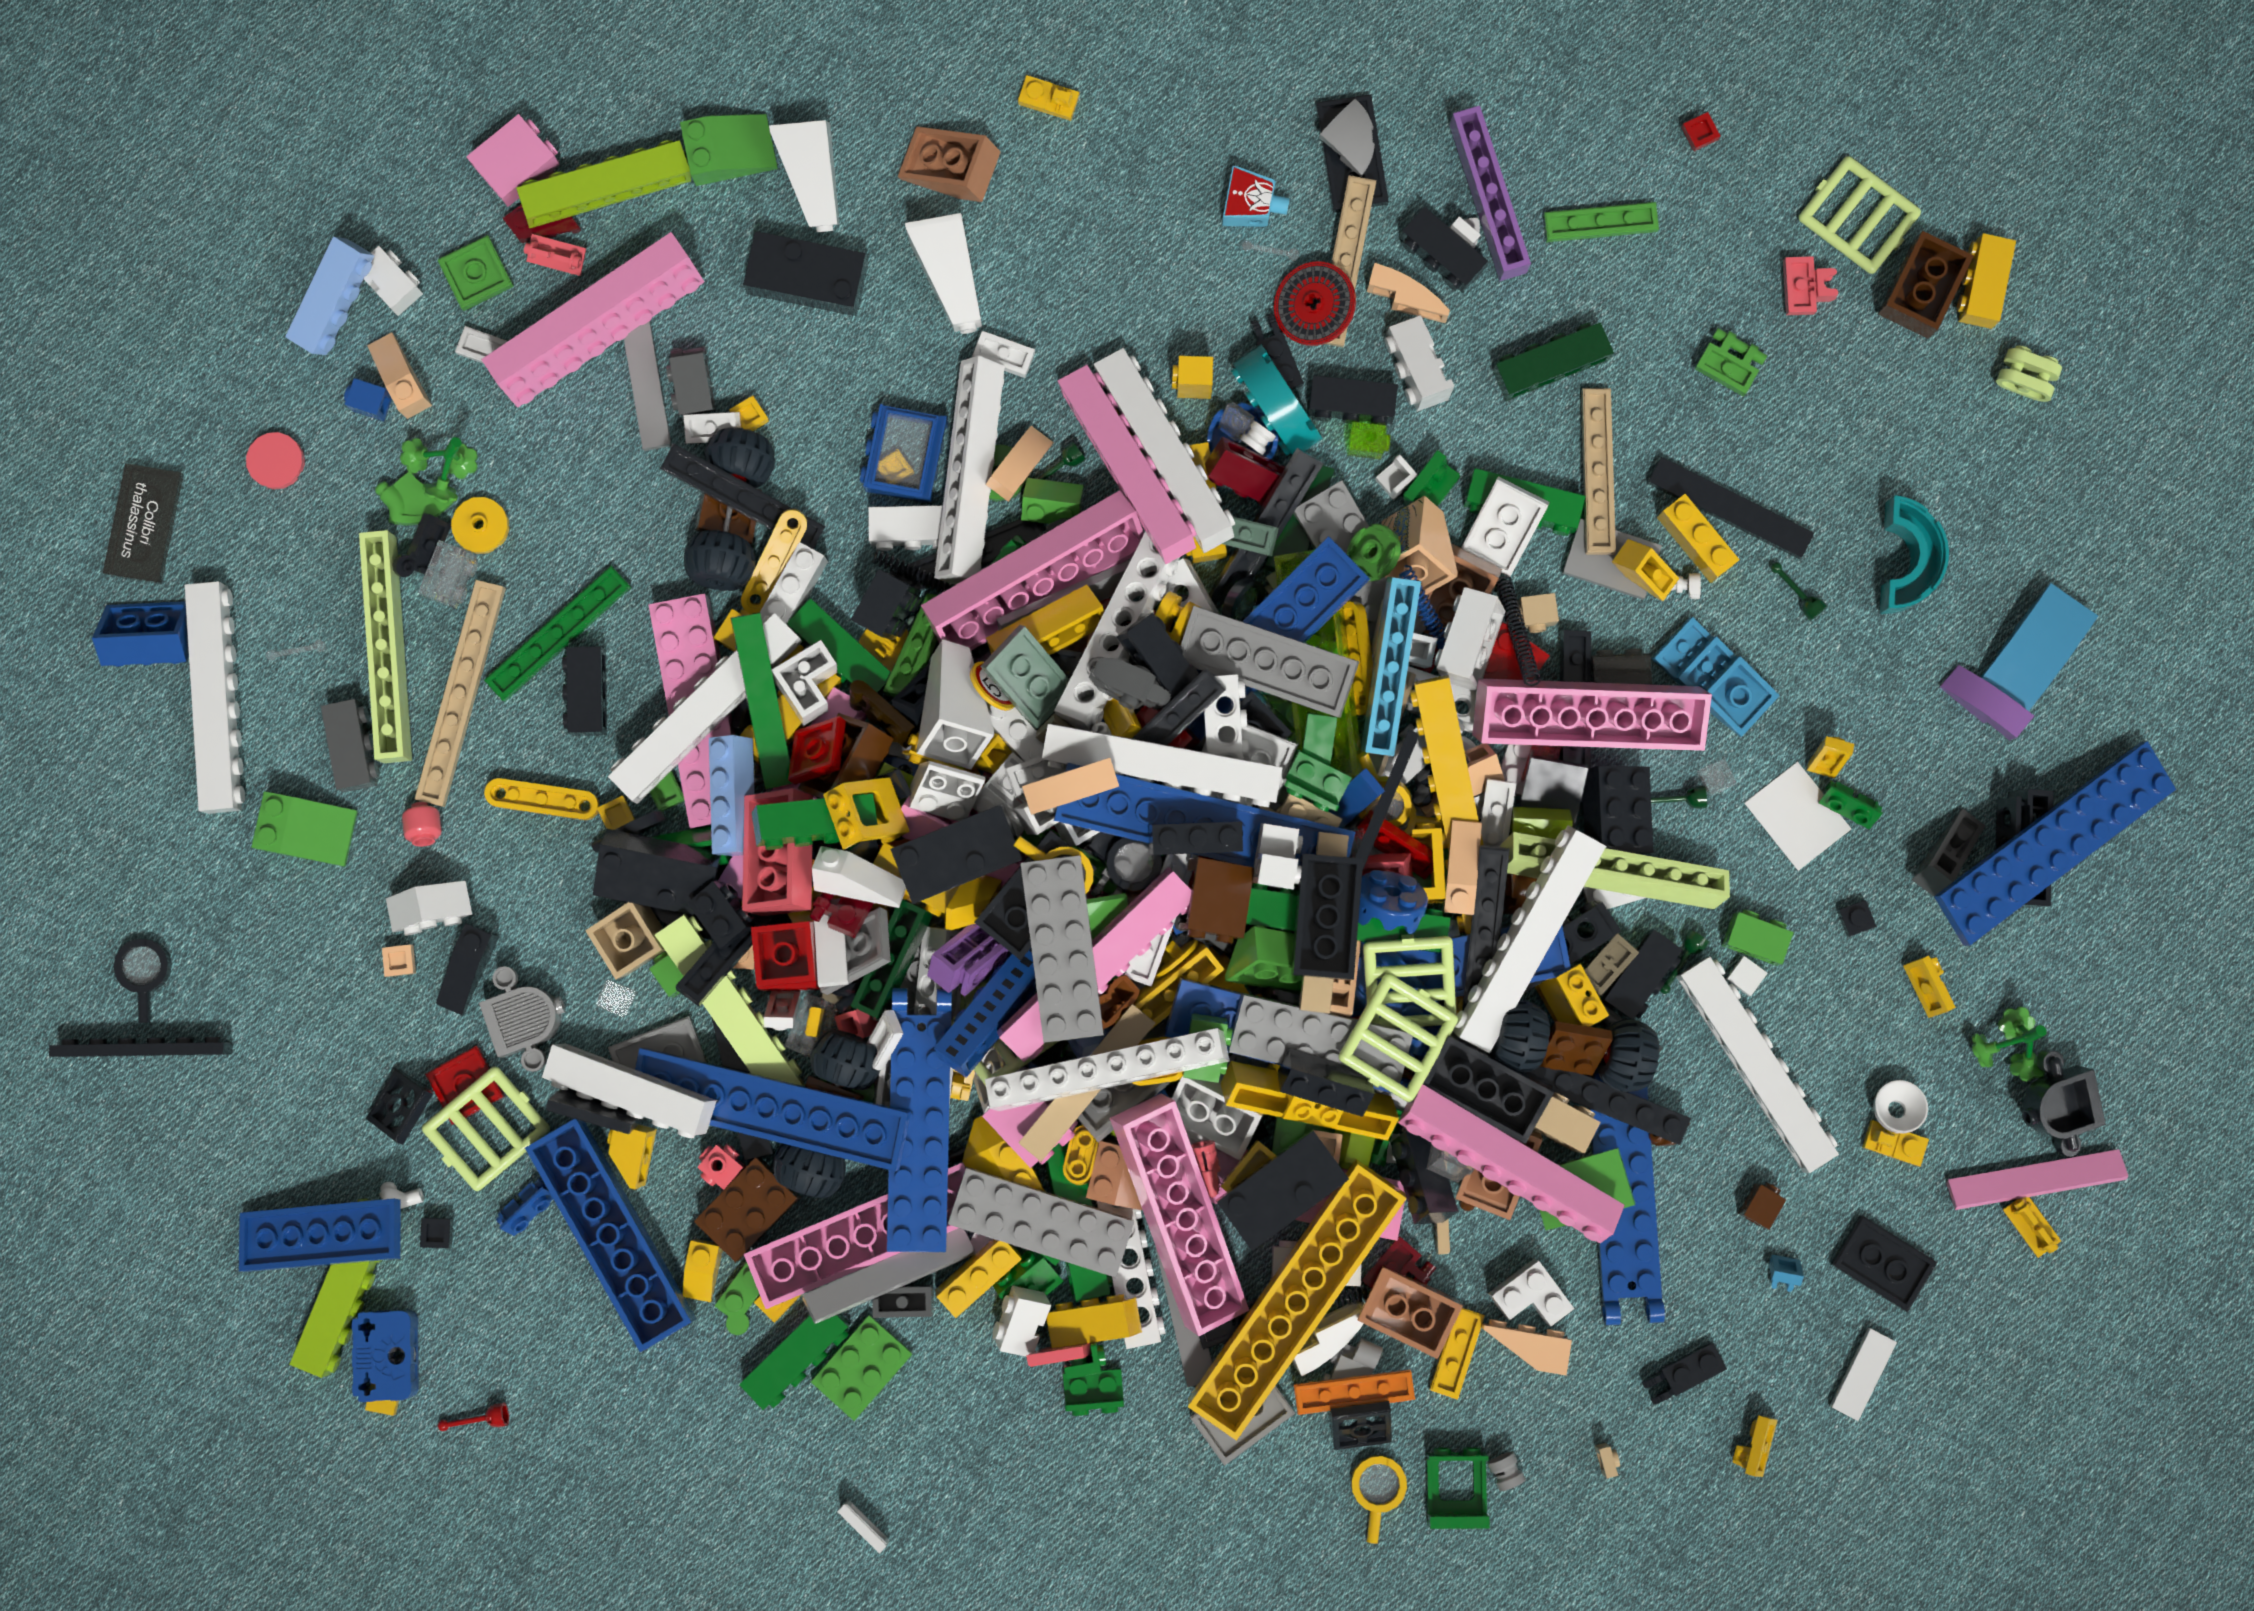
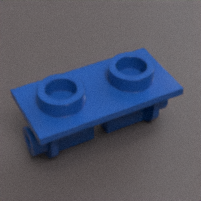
M541 1179L532 1180L518 1194L523 1201L521 1205L515 1199H512L498 1212L499 1216L496 1218V1221L501 1225L499 1227L501 1230L515 1236L525 1230L529 1222L538 1213L548 1208L553 1197L549 1190L545 1188L546 1185Z

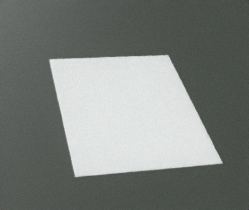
M1796 762L1744 804L1799 871L1849 832L1851 828L1840 814L1818 803L1824 794L1802 766Z

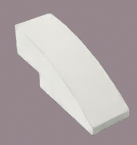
M1356 1300V1304L1351 1302L1350 1305L1347 1304L1322 1318L1292 1361L1301 1376L1315 1370L1335 1356L1364 1324L1357 1321L1364 1306L1363 1301L1360 1303L1359 1300Z

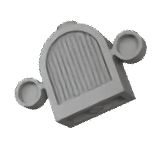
M500 967L493 974V983L497 988L505 990V993L479 1002L497 1057L505 1058L526 1050L521 1056L522 1066L527 1071H540L546 1065L547 1058L545 1053L538 1049L537 1045L547 1042L558 1031L561 1023V1014L566 1012L563 1000L560 996L554 997L543 989L534 987L517 988V972L510 967Z

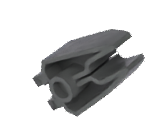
M1099 658L1098 661H1095L1089 675V679L1099 691L1118 700L1120 705L1131 710L1138 709L1142 705L1149 708L1152 707L1153 710H1160L1172 698L1167 689L1164 690L1163 687L1154 683L1156 677L1150 670L1140 665H1131L1119 659Z

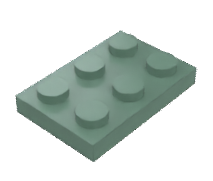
M1019 625L980 666L1022 716L1036 729L1054 712L1070 680L1029 630L1022 625Z

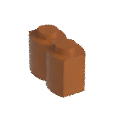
M1127 975L1120 976L1108 983V988L1099 996L1103 1030L1113 1025L1118 1020L1121 1011L1131 1006L1138 998L1140 990Z

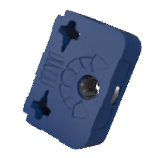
M408 1309L358 1313V1318L352 1320L353 1396H358L359 1402L400 1401L415 1396L419 1388L417 1314ZM366 1323L375 1324V1329H366ZM399 1349L405 1353V1358L401 1359V1361L395 1356V1352L399 1351ZM366 1383L375 1384L376 1388L370 1391V1388L366 1387Z

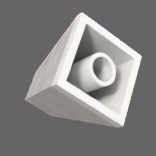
M822 120L769 126L770 133L809 227H816L817 232L833 231V225H839L830 123Z
M961 213L905 223L910 246L954 332L960 331L961 334H969L977 331V328L982 327Z
M942 639L931 657L917 754L972 769L994 736V728L986 701L976 691L970 679V669L974 665V661L969 647Z

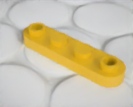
M788 509L780 515L755 566L752 577L742 593V607L750 614L761 611L806 531L807 519L800 510ZM790 518H795L798 521V525L791 528L788 526L787 521ZM753 594H758L761 597V601L753 603L750 597Z
M1348 601L1337 611L1342 656L1359 661L1348 694V704L1354 714L1366 715L1373 671L1367 615L1361 603Z
M502 778L491 780L486 785L484 791L487 802L498 808L578 820L593 819L598 814L597 807H600L598 798L588 791ZM500 789H504L506 792L502 799L497 797V792ZM589 801V810L582 811V803Z

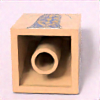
M1426 496L1421 497L1382 521L1381 525H1385L1394 531L1401 543V553L1397 565L1385 578H1398L1400 573L1410 569L1409 567L1405 568L1404 565H1410L1412 570L1415 571L1414 575L1417 576V580L1421 581L1425 594H1428L1457 577L1458 572L1444 512Z

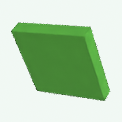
M488 235L438 259L441 269L463 311L514 287Z

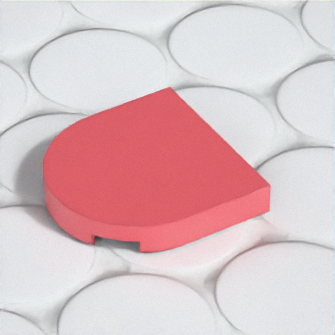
M1090 1343L1057 1348L1047 1347L1026 1355L1028 1366L1032 1367L1085 1358L1092 1354Z

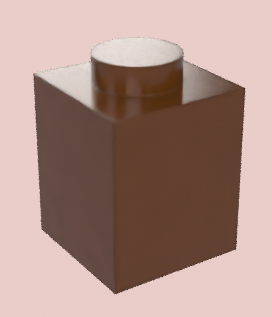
M1765 1182L1764 1186L1754 1184L1738 1214L1759 1227L1770 1230L1786 1199L1779 1195L1781 1193L1780 1189L1768 1182Z

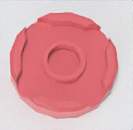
M279 432L266 433L258 437L250 445L246 455V467L250 476L260 485L270 489H284L294 484L305 466L304 453L300 445L290 436Z

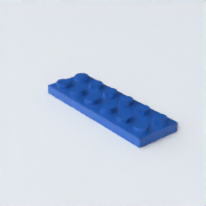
M394 1198L240 1213L239 1271L252 1272L400 1259L401 1199Z

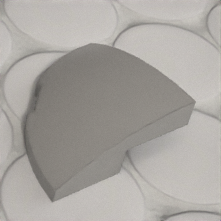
M1354 99L1320 133L1319 138L1340 155V160L1362 177L1371 162L1375 144L1373 143L1371 119L1364 107Z

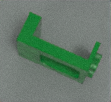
M1438 1447L1433 1448V1453H1426L1427 1525L1430 1529H1490V1520L1487 1514L1486 1461H1488V1455L1485 1452H1481V1448L1465 1447L1463 1452L1451 1453V1448ZM1440 1461L1473 1462L1474 1495L1472 1499H1440Z

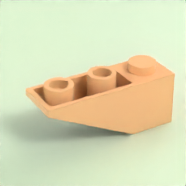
M1482 743L1465 751L1470 761L1467 766L1474 796L1485 792L1487 778L1505 781L1497 754L1487 743ZM1433 792V799H1431L1432 802L1429 805L1419 807L1427 818L1435 816L1433 804L1439 803L1437 792Z
M1489 1319V1324L1482 1323L1481 1328L1537 1371L1567 1376L1572 1340L1564 1337L1565 1332L1547 1329V1334L1535 1332L1536 1327L1518 1324V1329L1506 1327L1507 1322Z

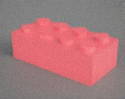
M792 788L744 796L743 911L759 916H770L811 910L812 844L796 847L795 843L783 844L782 848L775 850H766L765 846L756 847L751 812L756 805L813 800L812 795Z

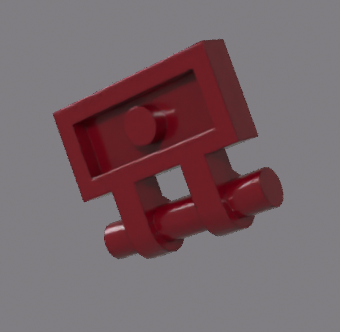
M822 892L821 896L816 897L812 904L813 910L809 917L816 922H820L824 914L830 916L827 922L828 928L855 938L874 903L842 896L836 906L830 903L834 895Z
M1398 1236V1240L1393 1241L1361 1280L1372 1289L1383 1266L1404 1276L1409 1271L1414 1276L1412 1279L1427 1285L1431 1280L1429 1277L1436 1270V1267L1427 1261L1419 1269L1415 1263L1422 1255L1403 1238Z

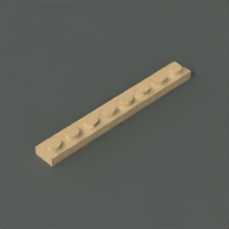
M479 580L475 581L415 800L441 807L446 806L506 590L503 586Z

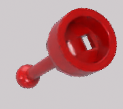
M504 1402L490 1406L486 1410L485 1415L449 1422L447 1420H440L437 1427L440 1431H446L449 1427L486 1421L492 1427L508 1426V1407Z

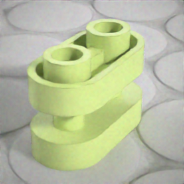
M2015 346V348L2007 350L2004 358V363L2010 369H2001L1996 383L2004 389L2033 400L2048 402L2051 400L2055 390L2048 381H2057L2059 379L2062 366L2053 357H2041L2033 354L2027 347Z

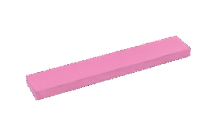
M2117 1149L1948 1179L1946 1184L1954 1209L1959 1210L2122 1181L2128 1178V1173L2120 1150Z

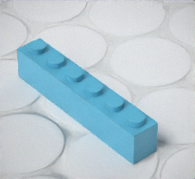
M1387 577L1360 749L1366 753L1394 756L1421 581Z

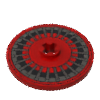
M1320 261L1309 262L1292 270L1281 282L1274 300V314L1279 328L1291 340L1306 346L1323 345L1340 336L1349 326L1356 308L1355 289L1347 274L1333 264ZM1314 298L1321 301V303L1316 305L1315 310L1309 306L1313 303Z

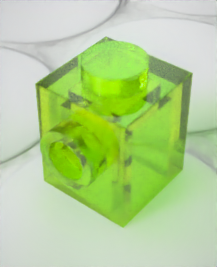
M1352 422L1347 456L1381 460L1384 451L1388 452L1391 435L1386 434V425Z

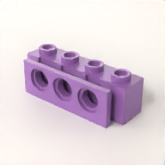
M972 924L964 928L932 954L927 976L948 993L961 983L960 993L966 996L992 975L999 965H1003L1010 957V952L977 924Z

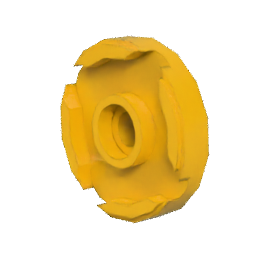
M473 497L464 501L455 510L451 520L452 533L455 540L465 550L475 554H487L506 541L509 533V518L504 509L494 500L486 497ZM483 520V527L476 529V522Z

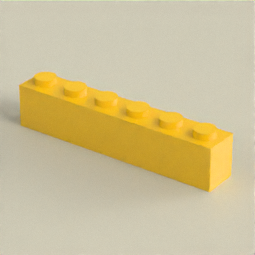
M1230 1062L1226 1074L1220 1083L1226 1106L1282 1118L1289 1099L1286 1093L1280 1092L1277 1072L1239 1062ZM1375 1093L1363 1117L1343 1112L1336 1127L1319 1124L1313 1125L1388 1141L1399 1116L1392 1096Z

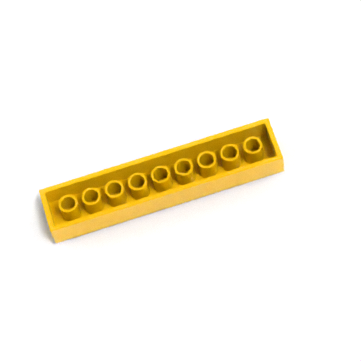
M1355 1159L1345 1173L1349 1180L1331 1193L1188 1397V1408L1236 1441L1407 1199L1402 1190L1357 1159Z

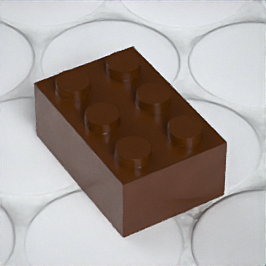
M1922 231L1913 240L1878 315L1929 339L1939 329L1974 255Z
M838 713L837 716H841L846 720L840 770L802 782L798 790L812 795L814 799H823L824 793L842 783L875 779L876 772L883 759L889 753L894 739L867 722Z
M755 1157L694 1222L734 1262H738L785 1215L801 1196L797 1192L778 1183L774 1177L773 1169L761 1157Z

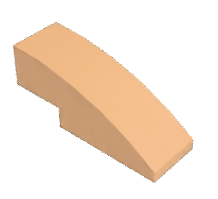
M1374 263L1367 289L1368 293L1394 299L1391 310L1414 316L1421 315L1422 318L1446 323L1450 310L1436 295L1411 277L1392 268Z
M1030 426L989 478L986 485L1009 502L1054 442L1033 426Z
M1107 758L1024 785L1022 789L1030 814L1032 815L1119 787L1111 759Z

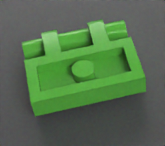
M1718 328L1712 338L1721 342V346L1718 347L1710 342L1697 363L1695 370L1744 397L1759 372V369L1750 365L1751 361L1753 360L1762 365L1768 355L1759 351V347L1753 343L1748 345L1736 338L1737 334L1731 331L1727 333ZM1729 348L1743 354V359L1741 360L1728 353Z

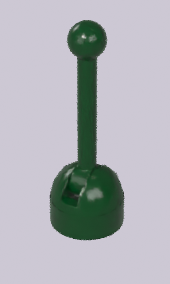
M1072 441L1063 449L1061 453L1062 460L1037 479L1045 480L1064 465L1075 467L1086 459Z
M1774 562L1771 565V571L1778 573L1803 600L1802 611L1810 621L1827 608L1828 605L1819 597H1807L1782 570V565L1779 562Z
M1705 785L1692 787L1683 796L1651 798V803L1686 801L1692 808H1707Z
M1691 929L1683 941L1686 952L1660 990L1662 994L1670 992V985L1689 956L1701 953L1709 944L1707 939Z

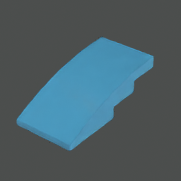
M2050 582L2015 626V631L1997 652L1998 655L1981 675V678L2030 711L2098 618V615Z
M1689 617L1651 658L1679 686H1699L1711 693L1710 713L1739 737H1742L1780 696L1741 656H1736L1717 636L1712 637L1694 617Z

